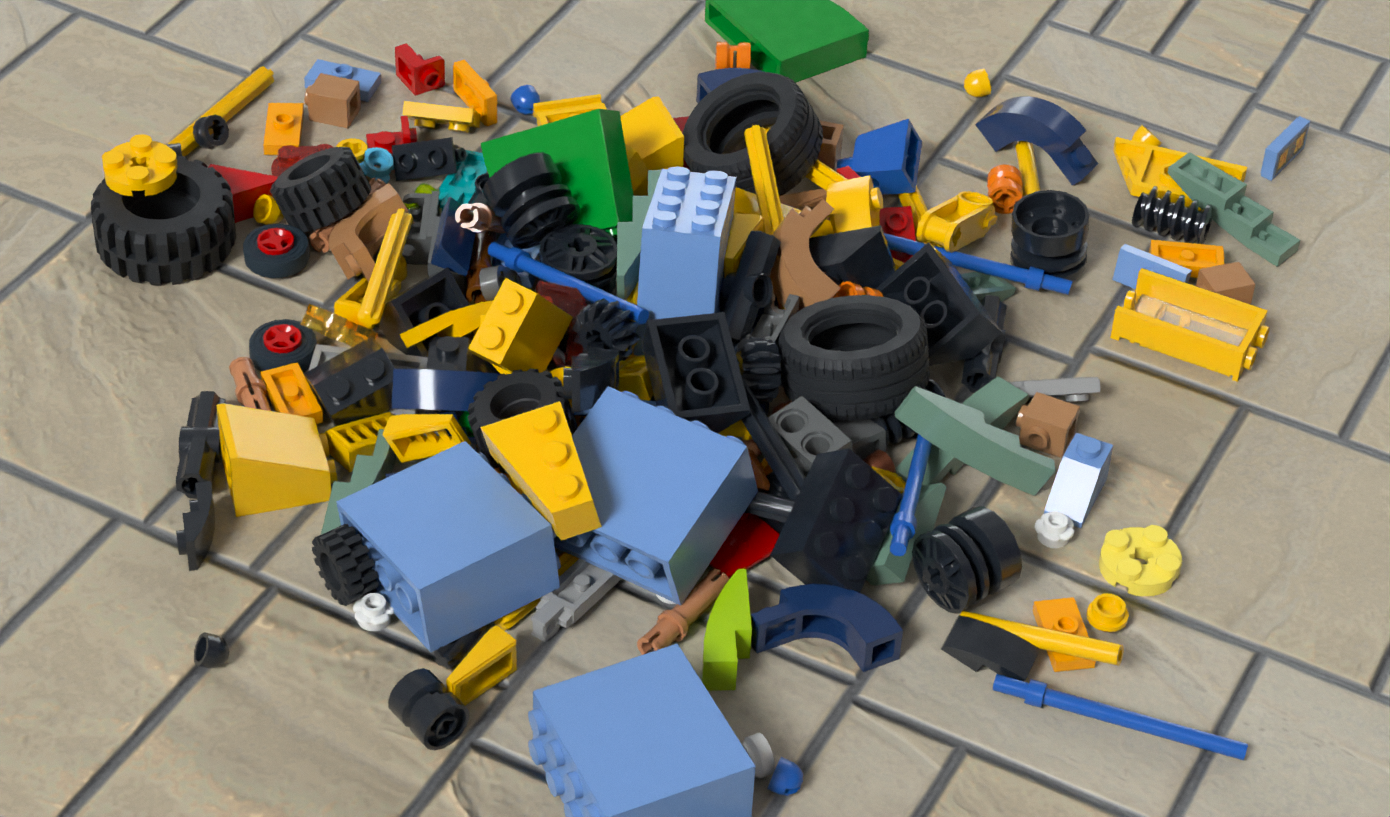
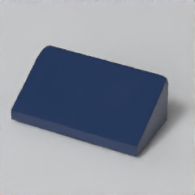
M449 197L441 213L431 264L444 269L448 267L450 271L466 276L476 232L461 227L462 223L456 222L455 214L461 205L455 199Z

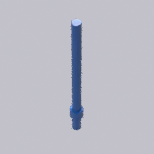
M884 233L890 250L914 255L926 245V243ZM934 246L954 266L1023 283L1025 288L1039 291L1040 288L1069 295L1072 281L1044 274L1043 269L1030 266L1028 270L957 251L950 253L944 248Z
M497 242L491 243L488 247V254L503 261L509 269L518 273L525 271L593 303L603 298L609 301V303L619 301L621 310H631L629 314L630 320L639 324H645L649 319L648 310L531 258L528 252L520 248H508Z
M919 434L900 509L894 515L890 528L893 536L890 552L895 556H903L906 553L908 542L914 537L917 527L915 513L932 446L931 442Z
M996 674L992 690L1025 699L1024 704L1039 708L1044 704L1244 761L1248 747L1247 743L1047 688L1048 683L1031 679L1028 683Z

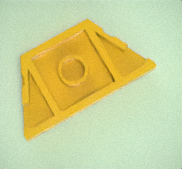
M1115 138L1113 152L1130 195L1140 197L1141 193L1148 194L1154 186H1157L1158 198H1162L1167 190L1172 192L1171 202L1175 203L1180 195H1184L1185 207L1190 206L1193 201L1167 173L1168 167L1187 153L1124 138ZM1198 156L1244 182L1248 167Z

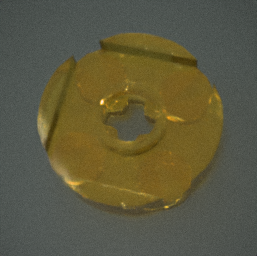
M308 304L300 325L335 341L347 344L350 347L370 337L376 340L379 334L311 304Z

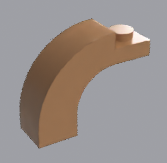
M390 183L370 194L357 209L340 219L330 234L329 248L347 279L362 273L366 280L370 281L375 266L373 256L382 245L391 215L397 213V210L400 208L405 209V212L409 214L399 194Z
M824 199L813 209L806 206L799 214L792 208L772 234L781 241L770 278L773 283V293L784 309H786L784 305L789 294L800 296V311L814 303L833 298L840 290V287L819 269L809 250V238L821 227L834 210Z

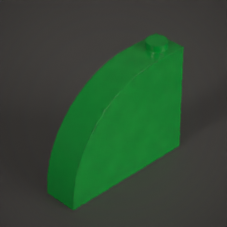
M706 0L705 22L730 45L737 46L740 42H749L751 44L750 63L757 70L780 74L797 83L867 56L869 29L844 8L830 0Z
M596 109L481 143L489 177L506 164L520 157L541 152L549 154L561 173V184L569 187L572 198H575L580 206L581 212L573 224L591 225L603 229L613 238H617V222H633L634 194L620 111Z

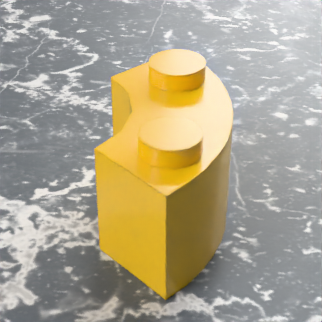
M870 175L828 184L826 202L834 208L828 216L830 217L834 233L880 225L879 211L883 209V198L880 188H874Z

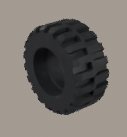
M177 156V178L174 184L163 192L145 196V190L132 191L133 196L116 193L107 186L104 177L102 183H99L95 189L93 199L91 200L95 245L103 263L110 269L112 268V271L123 278L129 276L132 282L141 284L143 281H146L155 286H162V283L172 282V285L182 284L183 280L191 278L193 281L201 278L204 272L208 271L211 273L220 265V262H224L235 245L236 227L231 187L213 167L207 168V165L202 161L195 159L192 162L187 157Z

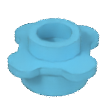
M368 148L364 154V161L359 163L365 176L371 179L376 178V180L379 178L387 184L390 181L389 174L394 170L393 156L383 148Z

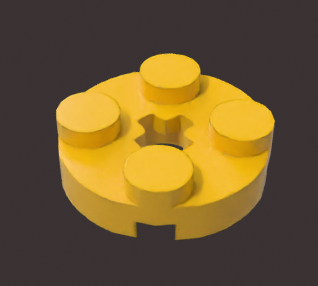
M145 134L135 135L131 137L130 142L120 144L102 155L105 182L111 190L121 195L133 196L132 191L145 190V196L155 195L172 186L177 178L176 171L178 165L176 153L167 145L152 141V138Z

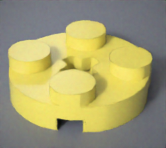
M1150 525L1146 528L1129 527L1109 531L1106 533L1099 557V569L1105 580L1114 587H1116V582L1128 587L1127 593L1135 596H1155L1165 593L1172 587V582L1178 579L1182 565V555L1179 548L1168 538L1167 531L1157 525ZM1135 559H1143L1147 561V564H1141L1139 560Z

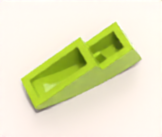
M737 569L728 580L716 599L707 621L702 661V683L707 691L736 690L738 659H750L752 625L746 569Z

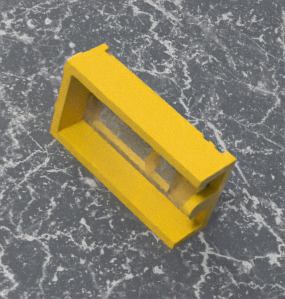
M1141 268L1135 292L1129 290L1124 300V306H1117L1115 309L1110 338L1119 341L1122 337L1128 339L1131 343H1139V346L1229 377L1232 375V380L1237 382L1244 369L1251 370L1258 352L1256 347L1263 348L1270 330V327L1265 326L1268 310Z

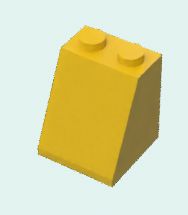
M659 96L648 99L620 116L625 144L639 153L648 170H662L675 166L683 167L684 135ZM648 175L635 190L634 196H648Z
M505 278L468 349L474 355L510 373L518 369L528 371L530 368L538 369L539 373L546 370L573 317L538 293Z
M225 403L216 405L222 464L236 517L329 501L331 484L337 481L336 467L333 459L326 460V457L329 456L326 433L319 434L314 418Z

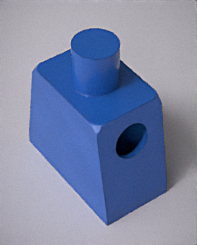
M909 119L859 135L855 140L853 157L838 159L837 169L849 166L860 177L870 175L874 188L879 187L882 195L913 193L916 190L922 140Z

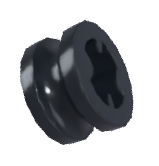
M215 114L199 118L193 126V134L196 142L201 147L212 148L223 145L227 141L229 129L226 121L221 116ZM208 129H213L214 134L210 135Z

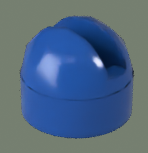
M523 85L512 93L510 100L519 113L522 115H532L533 103H540V96L534 86Z
M781 757L767 789L785 796L795 794L803 783L802 770L794 762Z

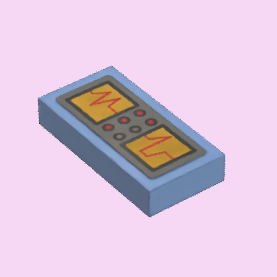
M1299 116L1265 149L1260 172L1262 177L1272 181L1304 149L1310 120Z

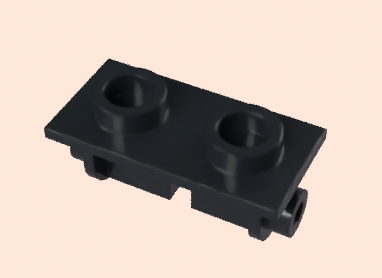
M453 137L392 145L396 181L457 173L456 166H460L467 157L464 148L454 145Z

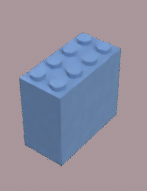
M679 166L661 170L642 227L637 306L648 310V320L721 313L724 258L734 213L737 177L728 176L722 171L690 172L689 169ZM647 322L639 324L635 332L639 335L640 340L635 346L634 355H644L642 346Z
M607 386L572 435L602 527L562 541L556 535L553 538L554 547L681 606L758 492L748 448L741 440L734 436L724 437L711 431L699 421H687L676 416L670 409L664 406L655 407L641 401L632 392H620Z
M466 441L336 501L341 525L348 524L349 527L352 526L355 529L356 535L359 534L362 538L363 546L366 545L369 550L367 553L369 558H373L375 565L372 567L377 571L378 578L376 580L379 583L375 593L385 597L386 601L393 608L394 614L430 653L560 588L558 569L561 568V564L555 552L553 538L556 537V533L552 530V525L529 503L528 497L525 494H519L511 486L505 474L498 473L492 468L486 456L481 452L477 453Z
M678 644L533 691V710L528 712L529 723L533 731V739L528 742L529 752L535 765L543 766L549 790L554 797L560 796L564 803L566 817H752L756 766Z

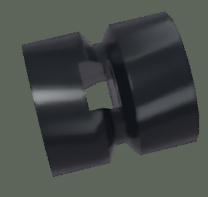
M417 669L405 675L392 689L388 699V708L406 727H409L418 740L430 750L443 749L452 744L462 734L469 721V710L452 692L447 693L445 685L428 669Z

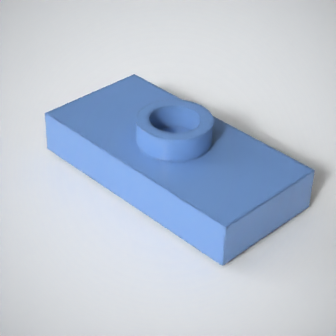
M317 59L304 78L305 88L313 85L320 73L359 81L360 100L369 102L381 84V73L320 59Z
M1124 244L1120 248L1112 280L1136 289L1140 269L1143 268L1188 283L1192 270Z

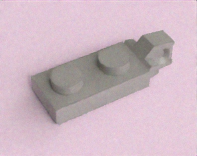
M1098 377L1009 382L1029 395L1028 404H1030L1036 392L1048 396L1066 394V402L1089 400V393L1100 392V379Z
M579 558L559 577L560 588L540 597V602L536 606V613L531 617L533 621L531 635L546 642L558 632L560 626L570 627L572 623L574 624L622 578Z

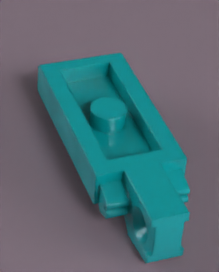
M465 150L467 154L466 160L460 166H456L457 173L446 176L439 187L440 208H442V211L449 197L455 199L460 205L468 204L475 192L476 178L487 172L483 153Z

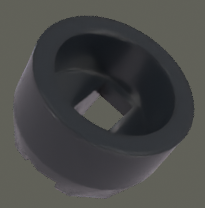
M203 632L199 636L194 649L195 665L205 668H217L224 665L229 658L230 652L225 639L215 634Z

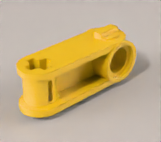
M959 192L955 197L924 213L917 228V240L923 243L931 241L944 246L947 252L953 253L971 242L984 237L990 227L996 224L997 221L993 200L977 192Z

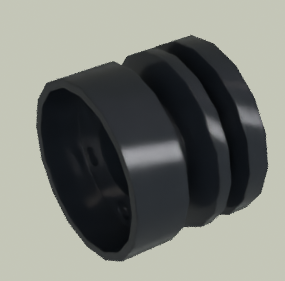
M544 152L532 153L506 164L489 178L482 189L483 195L494 215L502 218V229L508 233V239L513 247L528 249L540 245L543 238L549 232L572 225L581 212L576 199L572 198L569 187L561 184L562 176L553 159Z
M1036 191L1023 196L1014 205L1012 211L1011 265L1028 270L1031 266L1043 269L1044 274L1071 281L1076 280L1084 272L1087 263L1086 252L1088 244L1086 240L1089 231V212L1087 206L1078 197L1062 191Z
M572 224L555 231L553 230L543 238L539 251L540 262L610 294L617 295V244L610 234L603 229L591 225ZM543 279L539 281V295L550 297L551 301L557 291H565Z
M984 506L972 507L953 517L947 524H940L932 531L921 534L913 544V564L921 585L928 596L940 608L950 613H961L972 604L981 602L987 595H994L1014 584L1021 575V552L1015 536L1002 518Z

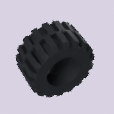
M333 147L309 155L289 167L272 184L270 193L288 225H292L302 232H307L331 225L349 215L364 202L372 189L352 150L349 147Z
M531 368L528 371H522V369L513 370L511 374L505 375L504 373L497 376V380L487 382L483 385L484 390L478 391L474 395V402L470 403L468 408L470 414L468 421L481 453L486 456L492 468H499L500 472L508 474L501 464L497 463L491 456L480 427L560 401L571 435L577 430L578 426L569 400H564L563 385L557 377L553 378L550 372L543 371L539 373L538 369Z

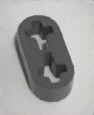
M502 265L481 269L479 279L484 298L487 301L494 300L505 278L522 286L518 273Z

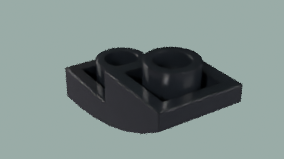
M212 481L195 483L197 499L189 500L190 512L182 513L184 530L176 531L179 555L187 554L189 571L198 570L205 560L213 541L215 509Z
M960 615L956 618L941 647L942 651L975 672L984 665L997 674L1021 681L1026 680L1040 652L1038 647L1004 629Z

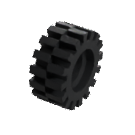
M344 524L313 539L312 553L316 556L314 558L315 565L320 568L318 573L321 578H324V585L327 590L331 589V596L334 600H338L340 605L347 606L366 594L377 591L376 588H378L379 583L376 580L378 578L377 571L372 567L375 565L373 558H369L367 546H363L361 536L359 534L356 535L355 529L352 526L349 527L348 524Z

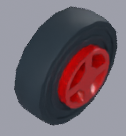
M278 223L261 226L249 233L243 243L246 266L251 272L261 277L275 279L294 275L306 267L310 257L307 236L300 229L292 225Z
M290 319L274 320L254 330L249 339L250 359L254 367L260 372L298 362L304 373L310 367L317 344V337L309 326L300 321Z

